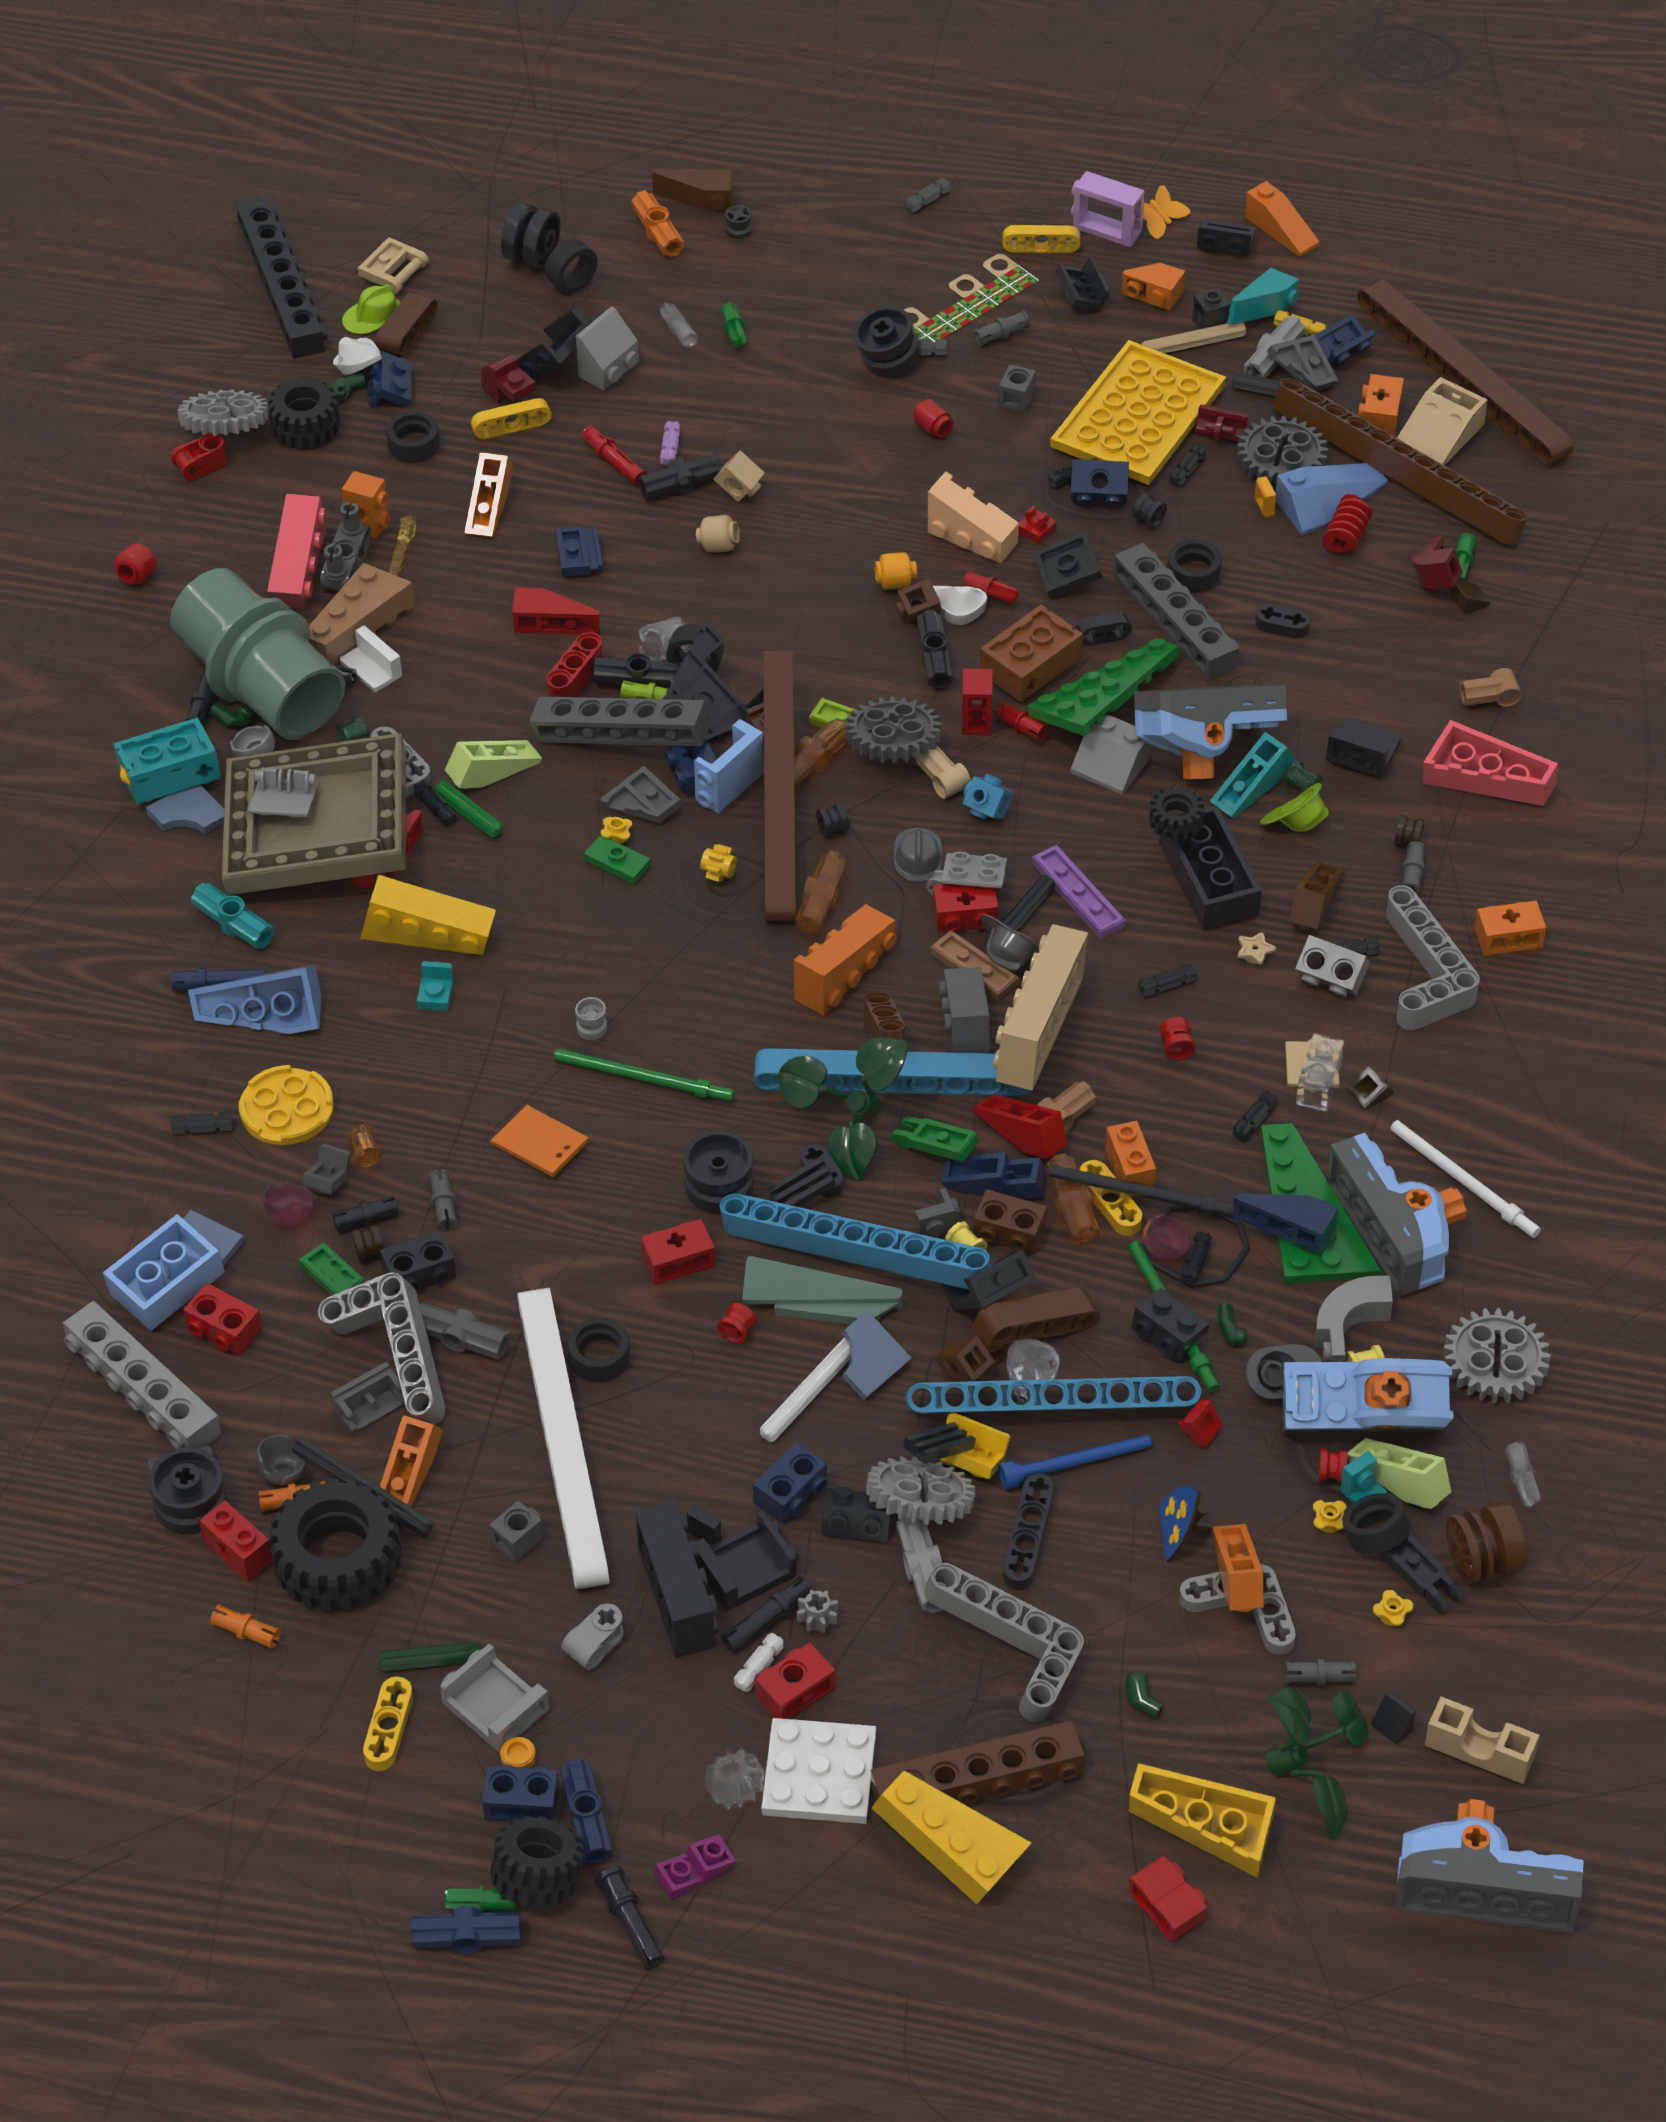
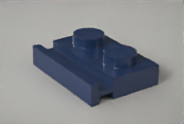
M592 525V529H584V526L555 528L562 576L590 574V571L598 570V573H603L596 525Z

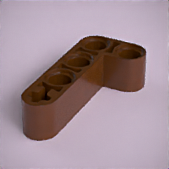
M1072 1288L993 1302L982 1308L978 1313L968 1340L978 1335L995 1361L989 1367L992 1368L1001 1364L1007 1358L1014 1343L1087 1330L1098 1322L1100 1313L1083 1288Z

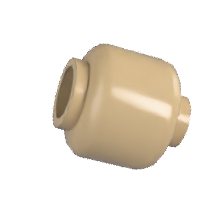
M728 515L705 517L700 527L696 529L697 542L699 545L702 544L708 553L729 552L740 541L739 525L737 521H733Z

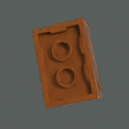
M1042 604L980 648V669H992V682L1020 702L1026 700L1082 659L1083 633L1077 629L1074 630L1073 626L1052 611L1048 612L1049 609Z

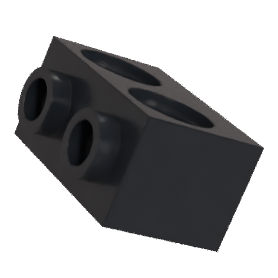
M441 1230L380 1250L384 1274L398 1273L414 1287L416 1292L435 1284L445 1283L449 1279L456 1277L454 1257ZM400 1288L394 1292V1295L399 1292Z

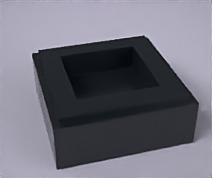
M693 1505L687 1512L688 1533L699 1539L704 1538L707 1544L711 1546L722 1540L721 1520Z

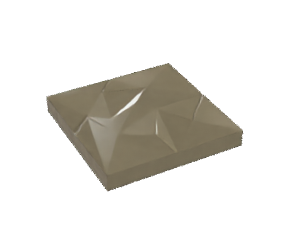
M401 733L226 759L222 882L226 895L406 870V749ZM262 767L277 769L278 779V772L281 768L284 769L286 780L288 769H292L293 773L294 770H309L311 774H316L318 787L308 816L292 818L285 815L263 816L257 813H248V808L258 783L255 782V771L261 770Z

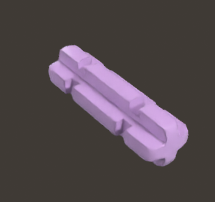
M667 421L665 423L660 463L663 466H667L671 460L676 459L678 437L680 434V424L677 421Z

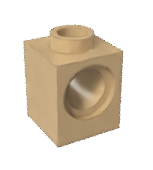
M739 450L723 466L713 480L739 502L746 494L751 497L760 488L761 484L758 481L764 475V472Z

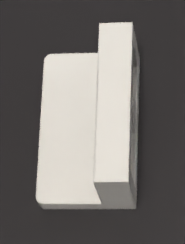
M365 625L355 630L357 647L341 656L340 663L344 667L356 669V677L373 692H378L402 677L400 656Z

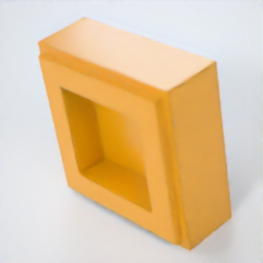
M1267 476L1256 480L1255 501L1263 516L1270 517L1275 514L1276 494Z

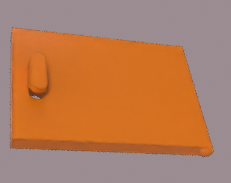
M526 1105L490 1140L491 1145L500 1148L552 1177L589 1142L587 1136L529 1105Z

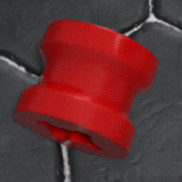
M732 1303L726 1310V1317H722L717 1323V1330L727 1341L741 1344L748 1336L747 1331L753 1329L756 1325L757 1317L747 1306L740 1303Z
M1320 1448L1318 1481L1325 1482L1328 1479H1335L1338 1483H1341L1343 1467L1347 1465V1450L1330 1452L1327 1448Z

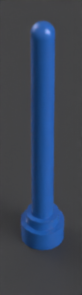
M1144 1435L1025 1465L1014 1463L1013 1461L1001 1463L998 1465L999 1478L1005 1490L1019 1487V1483L1024 1482L1025 1478L1032 1474L1049 1473L1147 1449L1153 1445V1439L1149 1435Z

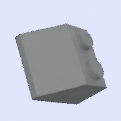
M612 306L576 335L578 376L603 391L612 383L617 382L625 372L633 368L639 361L638 340L618 311Z
M1104 714L1105 720L1099 725L1093 723L1090 726V733L1083 737L1072 764L1071 773L1123 795L1151 758L1152 745L1136 736V726Z

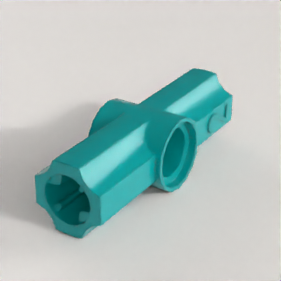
M202 882L195 888V892L191 897L192 905L217 921L224 934L229 936L237 935L256 949H264L270 944L275 934L274 927L245 908L244 901L240 897L228 896L210 883L205 884Z

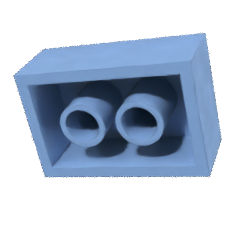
M176 1214L104 1271L103 1275L109 1294L147 1329L152 1331L190 1301L206 1283L211 1284L225 1271L219 1251Z

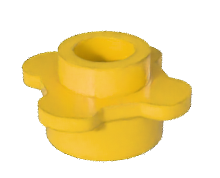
M606 817L603 819L604 829L601 830L603 838H609L619 844L626 842L630 838L628 831L632 827V822L629 819L619 817Z
M1318 1500L1313 1504V1510L1316 1512L1313 1524L1317 1529L1326 1533H1333L1344 1529L1342 1517L1346 1511V1504L1344 1502L1325 1503L1322 1500Z
M1393 1590L1385 1591L1380 1603L1373 1606L1374 1615L1389 1626L1402 1625L1406 1614L1413 1610L1412 1601L1402 1599Z

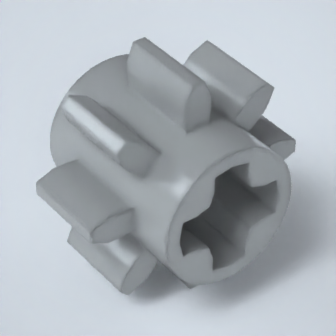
M810 1590L805 1599H798L797 1622L805 1621L807 1632L813 1630L825 1633V1629L829 1624H837L836 1612L838 1611V1601H830L828 1591Z

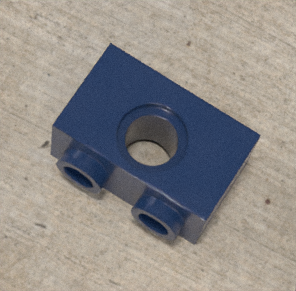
M1073 459L1071 499L1076 500L1080 504L1104 501L1107 505H1120L1121 502H1127L1129 462ZM1097 478H1102L1107 482V485L1104 488L1098 489L1092 485V482Z

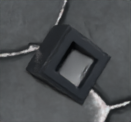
M1388 1691L1378 1707L1371 1725L1393 1743L1398 1744L1413 1730L1416 1711L1393 1692Z

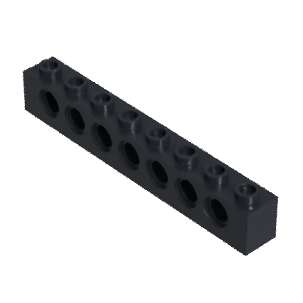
M267 195L235 202L238 224L292 358L296 359L325 352L324 340L328 339L325 325L319 324L320 315L317 306L312 307L313 298L310 289L305 290L306 281L303 272L298 273V260L296 255L291 256L292 247L289 238L284 239L285 230L282 221L277 222L278 213L276 206L270 205Z

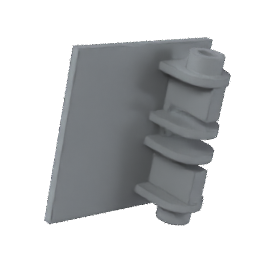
M262 767L261 770H256L255 782L258 783L249 805L248 813H257L263 816L285 815L292 818L307 817L318 787L316 774H311L309 770H294L293 773L292 769H288L286 780L284 769H279L278 779L277 769Z
M966 852L947 853L941 883L1002 888V885L1005 884L1007 858H1001L994 854L977 856L969 855Z

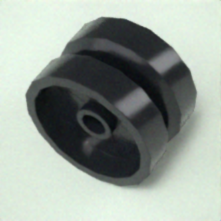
M523 202L517 203L510 211L503 228L501 238V253L503 257L518 263L524 261L528 266L544 269L549 255L558 246L560 239L561 220L559 214L543 208L538 210L536 206Z
M877 307L861 317L854 328V340L867 370L876 376L891 377L906 372L917 362L921 354V343L915 332L909 314L900 307Z
M715 1130L702 1133L691 1140L686 1147L683 1158L684 1188L688 1199L695 1206L708 1212L721 1213L720 1202L725 1196L729 1194L752 1195L754 1187L753 1153L750 1145L741 1136L729 1131Z
M197 1448L173 1450L157 1460L149 1473V1490L154 1513L159 1523L169 1531L181 1535L198 1534L201 1532L199 1520L224 1500L227 1502L222 1469L217 1459L207 1451Z

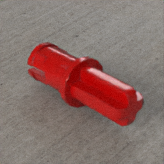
M968 571L964 577L963 582L967 583H964L963 587L979 588L986 593L987 599L993 597L1009 604H1015L1019 597V591L1016 588L998 582L996 577L988 578L973 571Z
M1001 703L995 711L997 718L1014 727V731L1017 733L1023 732L1039 742L1044 741L1049 734L1048 731H1045L1050 730L1049 725L1029 716L1027 711L1021 712L1006 703Z

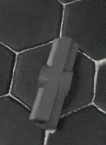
M424 1302L419 1303L427 1335L440 1339L441 1343L448 1349L458 1353L469 1349L497 1360L503 1358L507 1352L510 1341L509 1332L481 1323L472 1312L465 1309H457L453 1313Z

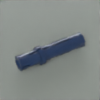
M199 968V971H171L172 991L195 989L265 974V969L206 971V968Z

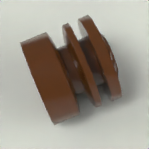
M1501 1501L1483 1506L1480 1509L1479 1516L1475 1511L1468 1510L1463 1515L1457 1513L1447 1518L1446 1534L1449 1551L1458 1574L1465 1583L1470 1585L1477 1583L1480 1579L1488 1580L1493 1577L1494 1569L1498 1574L1506 1575L1526 1568L1528 1557L1525 1536L1520 1521L1508 1502Z

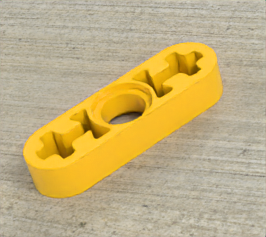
M1011 225L1005 228L1002 234L1003 247L1013 253H1072L1080 247V231L1074 226ZM1037 236H1046L1048 238L1046 242L1042 243L1034 239Z
M536 398L481 411L472 417L471 426L478 438L488 439L545 425L551 419L552 412L546 400ZM511 415L518 416L512 422H505L506 418Z
M1098 1160L1086 1161L1080 1167V1171L1115 1178L1108 1167ZM1080 1184L1117 1233L1124 1236H1132L1140 1231L1142 1211L1129 1194ZM1107 1193H1113L1119 1199L1116 1202H1106L1102 1199V1196ZM1122 1209H1123V1215H1124L1125 1218H1126V1219H1124V1220H1122V1211H1121Z
M391 1677L382 1684L363 1746L365 1763L370 1769L375 1771L389 1769L396 1760L413 1702L411 1684L403 1677ZM397 1690H401L402 1694L398 1695L396 1707L392 1706L391 1695H395ZM391 1717L398 1721V1724L390 1730H384L379 1727L380 1721L384 1718ZM380 1740L384 1741L385 1753H382L380 1757H374V1753L379 1751Z

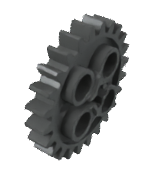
M1271 416L1270 422L1260 419V426L1251 423L1250 429L1243 430V436H1239V443L1237 444L1238 463L1242 464V471L1249 470L1248 477L1257 475L1260 478L1267 476L1270 484L1273 485L1274 482H1277V475L1301 467L1326 466L1328 448L1327 440H1323V433H1316V426L1307 428V421L1298 424L1296 417L1291 421H1287L1286 417L1282 416L1281 421H1277L1274 416ZM1288 437L1287 445L1283 448L1284 441ZM1281 457V462L1279 466H1277L1278 458Z
M891 696L890 701H885L880 697L879 703L868 700V707L860 704L858 705V711H851V716L847 717L846 724L847 743L852 744V750H859L860 756L869 753L870 760L881 757V762H885L887 758H891L893 763H896L898 758L908 762L910 756L920 759V753L928 755L929 749H936V743L940 742V735L942 733L940 716L935 715V709L927 710L926 703L918 706V700L916 699L909 703L906 697H903L900 701H896L894 696Z

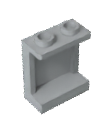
M491 1644L486 1645L482 1650L472 1653L467 1662L457 1671L450 1672L440 1685L442 1704L499 1753L504 1742L521 1735L549 1710L548 1691L538 1683L531 1688L496 1657L495 1647Z

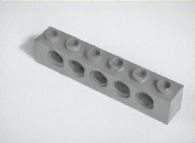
M92 1301L63 1322L66 1335L64 1342L73 1353H80L93 1372L99 1371L113 1391L117 1392L119 1390L125 1395L128 1404L135 1411L140 1409L155 1430L161 1429L167 1435L169 1442L174 1448L204 1447L221 1435L218 1415L95 1301Z

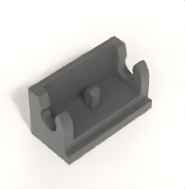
M387 1361L330 1392L333 1412L352 1436L405 1406L399 1378L390 1368Z

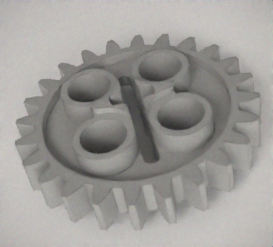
M234 389L230 391L219 390L218 393L208 391L207 395L199 393L198 397H189V400H183V404L179 405L178 409L181 427L185 426V430L192 429L193 433L202 431V435L213 433V436L218 434L227 436L229 432L239 434L240 430L249 432V428H258V424L264 425L265 420H268L269 416L266 398L262 399L261 395L254 396V392L245 394V390L237 393L234 392Z
M1484 1308L1481 1317L1472 1311L1469 1321L1460 1317L1459 1325H1452L1450 1334H1446L1443 1348L1444 1362L1452 1368V1376L1450 1378H1457L1456 1387L1460 1388L1467 1385V1395H1471L1475 1391L1480 1392L1479 1400L1481 1401L1486 1395H1491L1493 1403L1497 1402L1498 1396H1503L1504 1400L1510 1403L1511 1395L1513 1394L1522 1400L1524 1390L1533 1394L1535 1385L1541 1386L1543 1377L1547 1376L1551 1354L1548 1353L1549 1343L1543 1342L1545 1334L1543 1332L1535 1333L1537 1324L1533 1323L1526 1326V1316H1522L1518 1320L1513 1319V1311H1510L1507 1316H1502L1500 1308L1496 1309L1495 1315H1490L1489 1311ZM1495 1333L1500 1335L1498 1378L1493 1376Z
M900 1456L899 1462L888 1458L887 1463L878 1462V1467L872 1466L871 1472L868 1473L866 1495H870V1502H877L876 1508H887L886 1514L897 1513L900 1520L910 1517L912 1523L920 1519L926 1525H929L930 1520H934L941 1525L943 1519L953 1523L955 1517L963 1519L964 1513L970 1514L971 1508L974 1505L975 1486L971 1485V1479L964 1478V1472L954 1473L955 1467L945 1468L942 1461L936 1464L931 1462L925 1464L915 1456H913L912 1461H908L903 1456Z

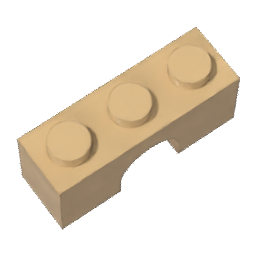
M1440 1697L1428 1723L1425 1746L1523 1784L1534 1761L1540 1735L1506 1722L1502 1732L1485 1730L1474 1721V1709Z

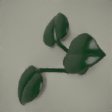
M877 1037L864 1042L856 1056V1067L860 1073L864 1074L860 1081L865 1091L856 1090L850 1095L822 1085L827 1077V1068L820 1060L814 1057L798 1056L785 1062L779 1070L778 1078L782 1095L794 1107L807 1108L812 1106L819 1098V1091L847 1100L849 1111L857 1116L848 1121V1128L840 1126L831 1132L828 1140V1152L840 1171L855 1180H863L864 1174L872 1162L877 1149V1136L873 1129L867 1124L857 1122H864L866 1118H873L880 1112L881 1101L875 1091L889 1088L899 1076L908 1050V1042L905 1040Z
M1296 1688L1278 1690L1270 1695L1266 1701L1278 1713L1291 1739L1266 1751L1265 1757L1268 1769L1274 1776L1291 1772L1293 1778L1298 1776L1314 1777L1313 1788L1317 1803L1323 1815L1330 1840L1335 1839L1342 1830L1348 1815V1806L1343 1790L1334 1777L1326 1778L1323 1771L1302 1768L1308 1762L1307 1749L1335 1738L1344 1732L1350 1746L1353 1748L1363 1746L1368 1737L1366 1719L1351 1692L1345 1689L1340 1690L1334 1696L1333 1707L1341 1727L1309 1741L1311 1729L1308 1725L1311 1722V1711L1305 1697Z

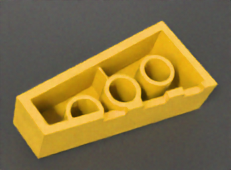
M378 875L360 939L483 955L496 910Z
M1138 1763L1129 1796V1812L1258 1878L1274 1816L1276 1798Z
M903 1771L872 1807L879 1816L976 1904L982 1900L1031 1844L1028 1840L906 1771Z

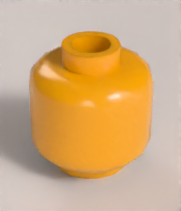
M906 552L882 554L879 561H875L876 584H881L884 590L906 588L911 585L913 578H917L916 562L910 561L909 555Z

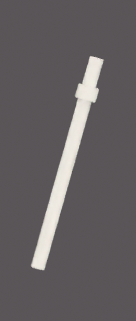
M1396 1120L1391 1125L1390 1130L1502 1214L1501 1218L1508 1224L1518 1226L1532 1238H1535L1540 1233L1541 1228L1524 1216V1211L1514 1203L1508 1204L1399 1120Z

